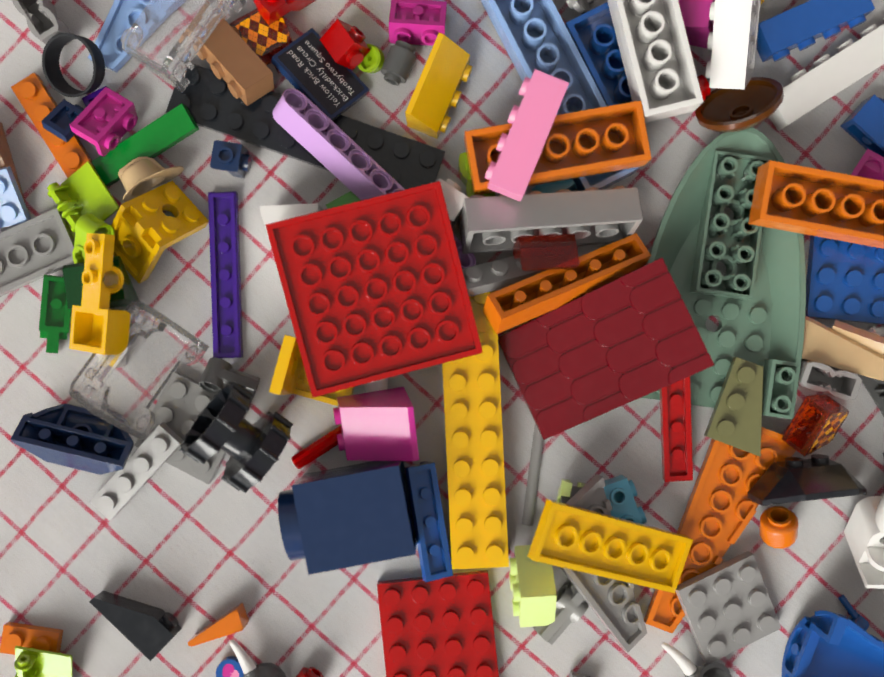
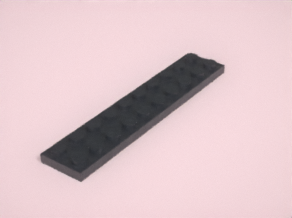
M187 61L183 62L166 113L182 103L187 106L198 126L329 171L274 119L272 115L273 109L282 94L270 91L247 106L240 98L236 99L231 94L224 79H218L212 70ZM340 115L333 121L404 189L436 182L445 151Z

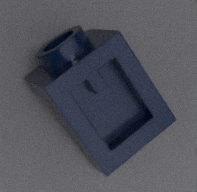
M63 99L41 121L43 128L63 141L68 142L75 135L69 125L84 109L77 104L73 105Z

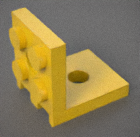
M172 180L121 204L111 224L115 235L114 256L121 257L125 269L140 284L149 278L166 248L204 229L209 220ZM163 210L171 212L175 216V218L172 216H166L163 213Z
M284 335L269 389L270 393L278 395L296 394L338 406L337 397L353 395L355 387L312 398L297 339L295 336Z

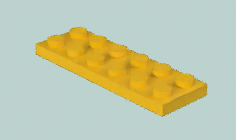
M547 499L528 557L533 561L675 593L693 539L685 535Z

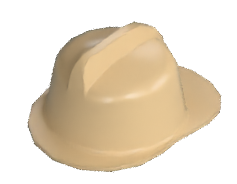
M150 157L133 159L118 172V176L126 190L123 196L124 202L176 178L184 171V168L182 166H175L165 169L155 159Z

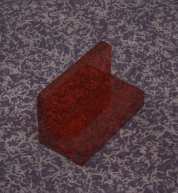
M575 234L518 236L512 248L514 259L520 258L523 271L577 268L580 264Z

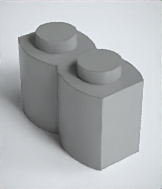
M12 0L15 8L26 17L27 25L32 34L44 44H47L53 36L59 33H70L66 24L57 17L56 9L50 0Z
M801 359L799 386L823 392L843 400L856 399L862 383V379L859 376L848 371L829 367L823 363Z

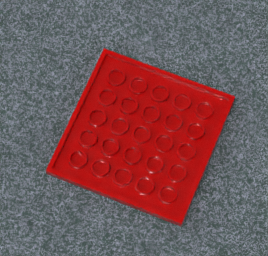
M440 181L265 225L312 398L483 353Z

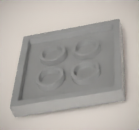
M173 371L134 446L139 448L163 422L185 440V435L198 418L197 416L204 410L215 394L203 390L198 382L177 371ZM182 443L168 458L166 463L206 484H210L226 452L220 449L218 453L214 454L203 465L180 451L183 446Z
M749 551L679 584L676 588L679 602L701 657L706 664L725 657L781 629L755 557Z

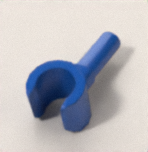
M845 595L839 596L838 599L852 617L851 621L866 631L869 628V622L854 610Z

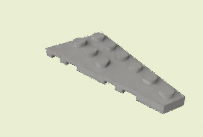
M596 474L565 503L611 516L612 506L610 500L606 498L604 478L599 474ZM560 567L626 652H629L647 634L640 605L636 602L633 593L634 584Z

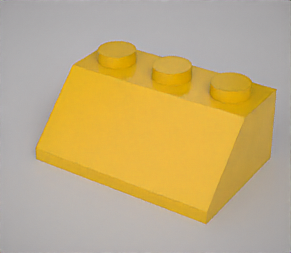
M438 33L405 111L407 127L438 139L440 132L446 133L451 121L448 113L451 106L457 107L462 94L459 91V87L462 81H468L473 66L469 65L470 54L442 33Z

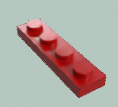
M689 376L660 389L662 474L664 482L693 480Z

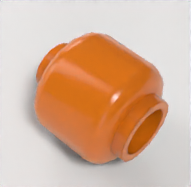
M782 506L767 508L760 516L759 535L762 541L773 548L783 549L790 547L795 543L798 536V518L794 512Z

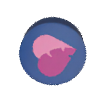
M235 656L224 658L216 669V677L244 676L240 663Z

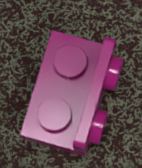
M391 0L389 42L396 43L397 40L411 45L433 46L438 33L445 35L447 2Z
M105 87L69 126L73 133L95 145L98 154L104 157L110 150L112 151L117 147L120 139L127 131H131L135 127L138 117L133 102Z

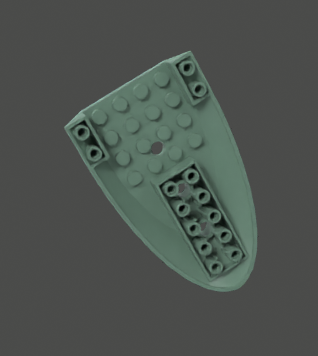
M753 127L737 132H724L700 152L682 177L661 220L651 248V257L647 264L663 258L714 363V366L690 376L691 405L715 407L733 357H738L763 366L762 415L793 420L805 329L806 263L804 236L800 233L748 224L758 167L770 160L785 162L773 142ZM725 207L733 211V220H730L729 216L724 213ZM718 262H722L726 266L724 276L716 269ZM709 316L716 317L719 322V326L714 332L709 331L705 325L706 319ZM660 389L641 398L660 400Z

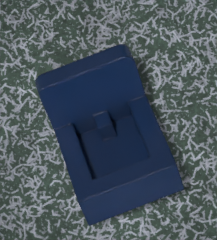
M215 140L210 167L216 170L228 171L233 177L245 179L246 171H250L252 156L249 155V151L242 144Z

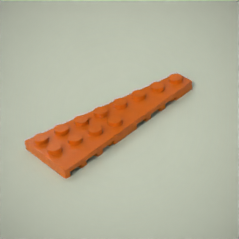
M761 427L760 457L720 441L711 440L677 530V534L693 539L678 585L721 564L723 561L722 557L731 544H735L757 512L755 510L759 504L748 498L749 490L773 462L785 461V458L792 457L796 450L801 448L803 442L787 436L784 437L782 434ZM655 589L644 618L646 624L669 633L674 632L685 616L676 591L671 593Z

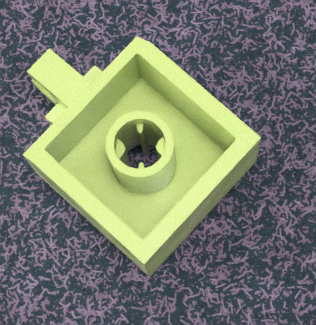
M531 545L515 546L514 558H509L510 590L513 592V616H519L520 627L546 626L555 622L557 594L553 567L550 564L530 559L528 553Z

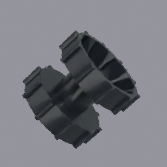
M229 382L217 395H214L213 399L197 416L198 418L185 435L180 451L197 463L200 462L204 465L220 449L231 457L225 464L224 475L221 479L238 491L241 490L246 493L256 483L261 482L274 463L279 460L280 454L291 438L290 432L293 423L278 412L272 414L268 411L259 421L251 424L243 417L250 409L249 405L253 394L238 383L231 384Z

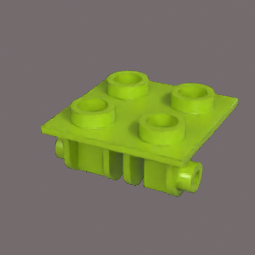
M87 161L60 186L55 182L47 187L49 190L48 196L52 197L55 203L58 204L57 209L63 212L61 215L69 222L72 232H76V222L83 214L92 213L105 221L120 208L90 161Z
M15 646V677H73L72 655Z

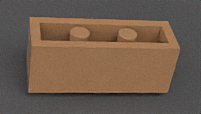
M221 15L193 31L195 40L193 48L201 60L206 59L215 76L218 79H224L231 94L236 99L240 98L248 106L274 89L273 72Z

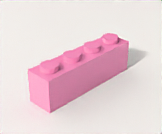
M536 69L531 78L525 77L519 94L524 96L520 107L517 105L513 106L507 121L512 124L508 135L502 133L496 148L497 151L501 152L497 163L491 161L485 178L490 180L488 189L521 202L569 85L568 82Z

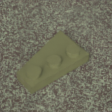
M733 357L704 436L761 457L763 366Z

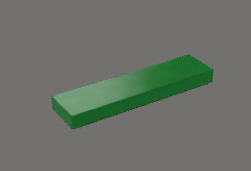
M181 103L119 143L106 156H99L93 160L92 164L105 186L110 187L120 180L118 176L119 170L133 159L138 157L154 159L198 131L199 128L187 106Z

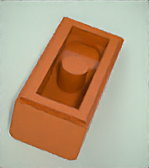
M240 603L196 633L188 641V646L193 647L242 631L249 622L244 604Z

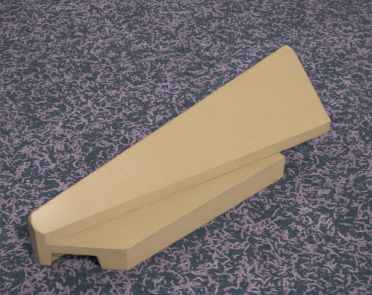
M805 316L802 359L823 363L827 366L884 381V337L835 320L832 328H829Z

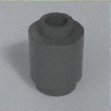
M397 40L395 45L390 47L381 68V73L385 75V81L396 86L399 83H406L416 60L415 53L417 50L415 47L400 40Z

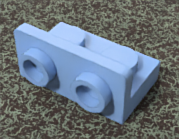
M10 166L0 168V228L21 224L31 219Z

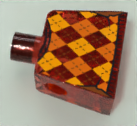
M256 8L229 23L266 65L271 63L272 56L293 42L284 16L268 25Z
M828 395L806 396L783 435L782 440L805 457L829 444L834 439L847 418L849 410Z

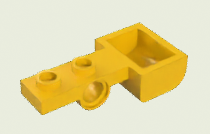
M87 233L84 245L85 264L82 273L81 306L72 305L69 349L102 355H118L128 345L130 313L124 310L109 309L110 294L118 292L124 284L123 272L113 266L115 235Z

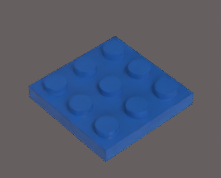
M810 235L805 316L884 325V249Z

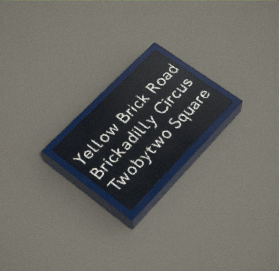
M311 28L272 56L271 63L295 89L302 92L326 116L334 121L366 96L370 89L351 69L334 61L320 41V35Z

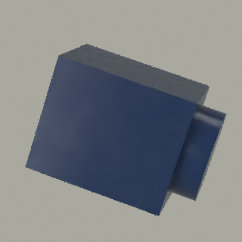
M371 461L307 473L292 485L291 490L279 493L278 517L286 554L291 561L305 558L308 575L416 554L417 540L404 461Z

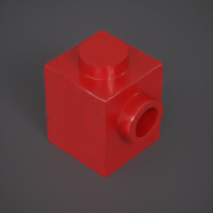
M339 19L320 38V41L334 61L351 70L358 66L370 51V48L364 41L366 37L363 32L357 27L351 26Z

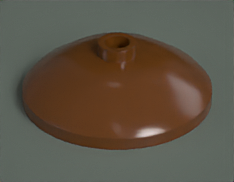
M751 77L745 89L717 88L695 110L697 121L704 128L716 132H737L749 129L770 117L778 109L784 99L783 87L778 81L771 78Z

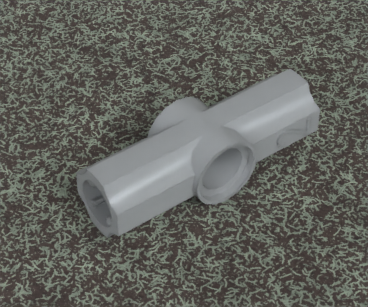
M572 582L561 587L556 593L555 622L546 626H533L534 630L551 645L571 622H577L588 609L589 604Z

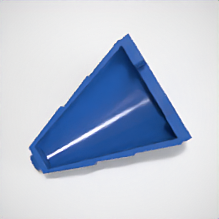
M825 610L815 611V615L812 617L805 616L792 631L784 651L782 677H884V643L841 614Z

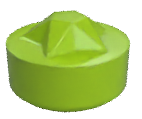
M367 44L370 51L357 67L366 73H376L384 64V53L378 46Z

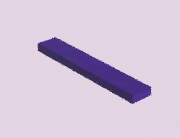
M236 191L208 192L213 358H243L238 193Z

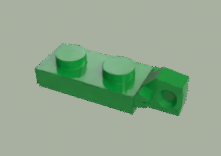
M44 275L39 321L40 338H47L46 353L57 354L59 339L67 340L71 309H68L64 277Z

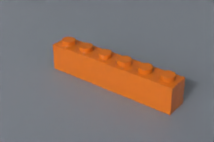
M635 233L488 294L483 312L495 333L499 334L568 304L645 266L651 254L638 234Z

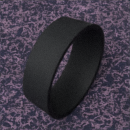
M59 33L53 36L44 47L42 54L44 75L51 87L61 95L79 97L95 91L103 82L105 61L98 46L90 39L71 33ZM78 39L86 46L93 61V77L89 86L84 91L70 86L60 70L59 59L61 51L69 41Z

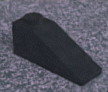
M102 591L89 601L150 661L182 629L178 625L177 618L171 613L113 593Z

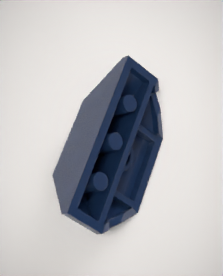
M66 403L43 409L34 414H24L10 439L16 445L46 462L99 475L124 469L134 446V442L119 416Z

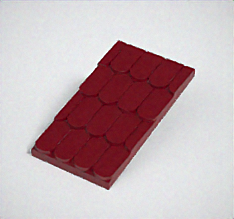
M663 258L651 262L498 337V344L543 440L714 366L711 356L694 325L692 317Z

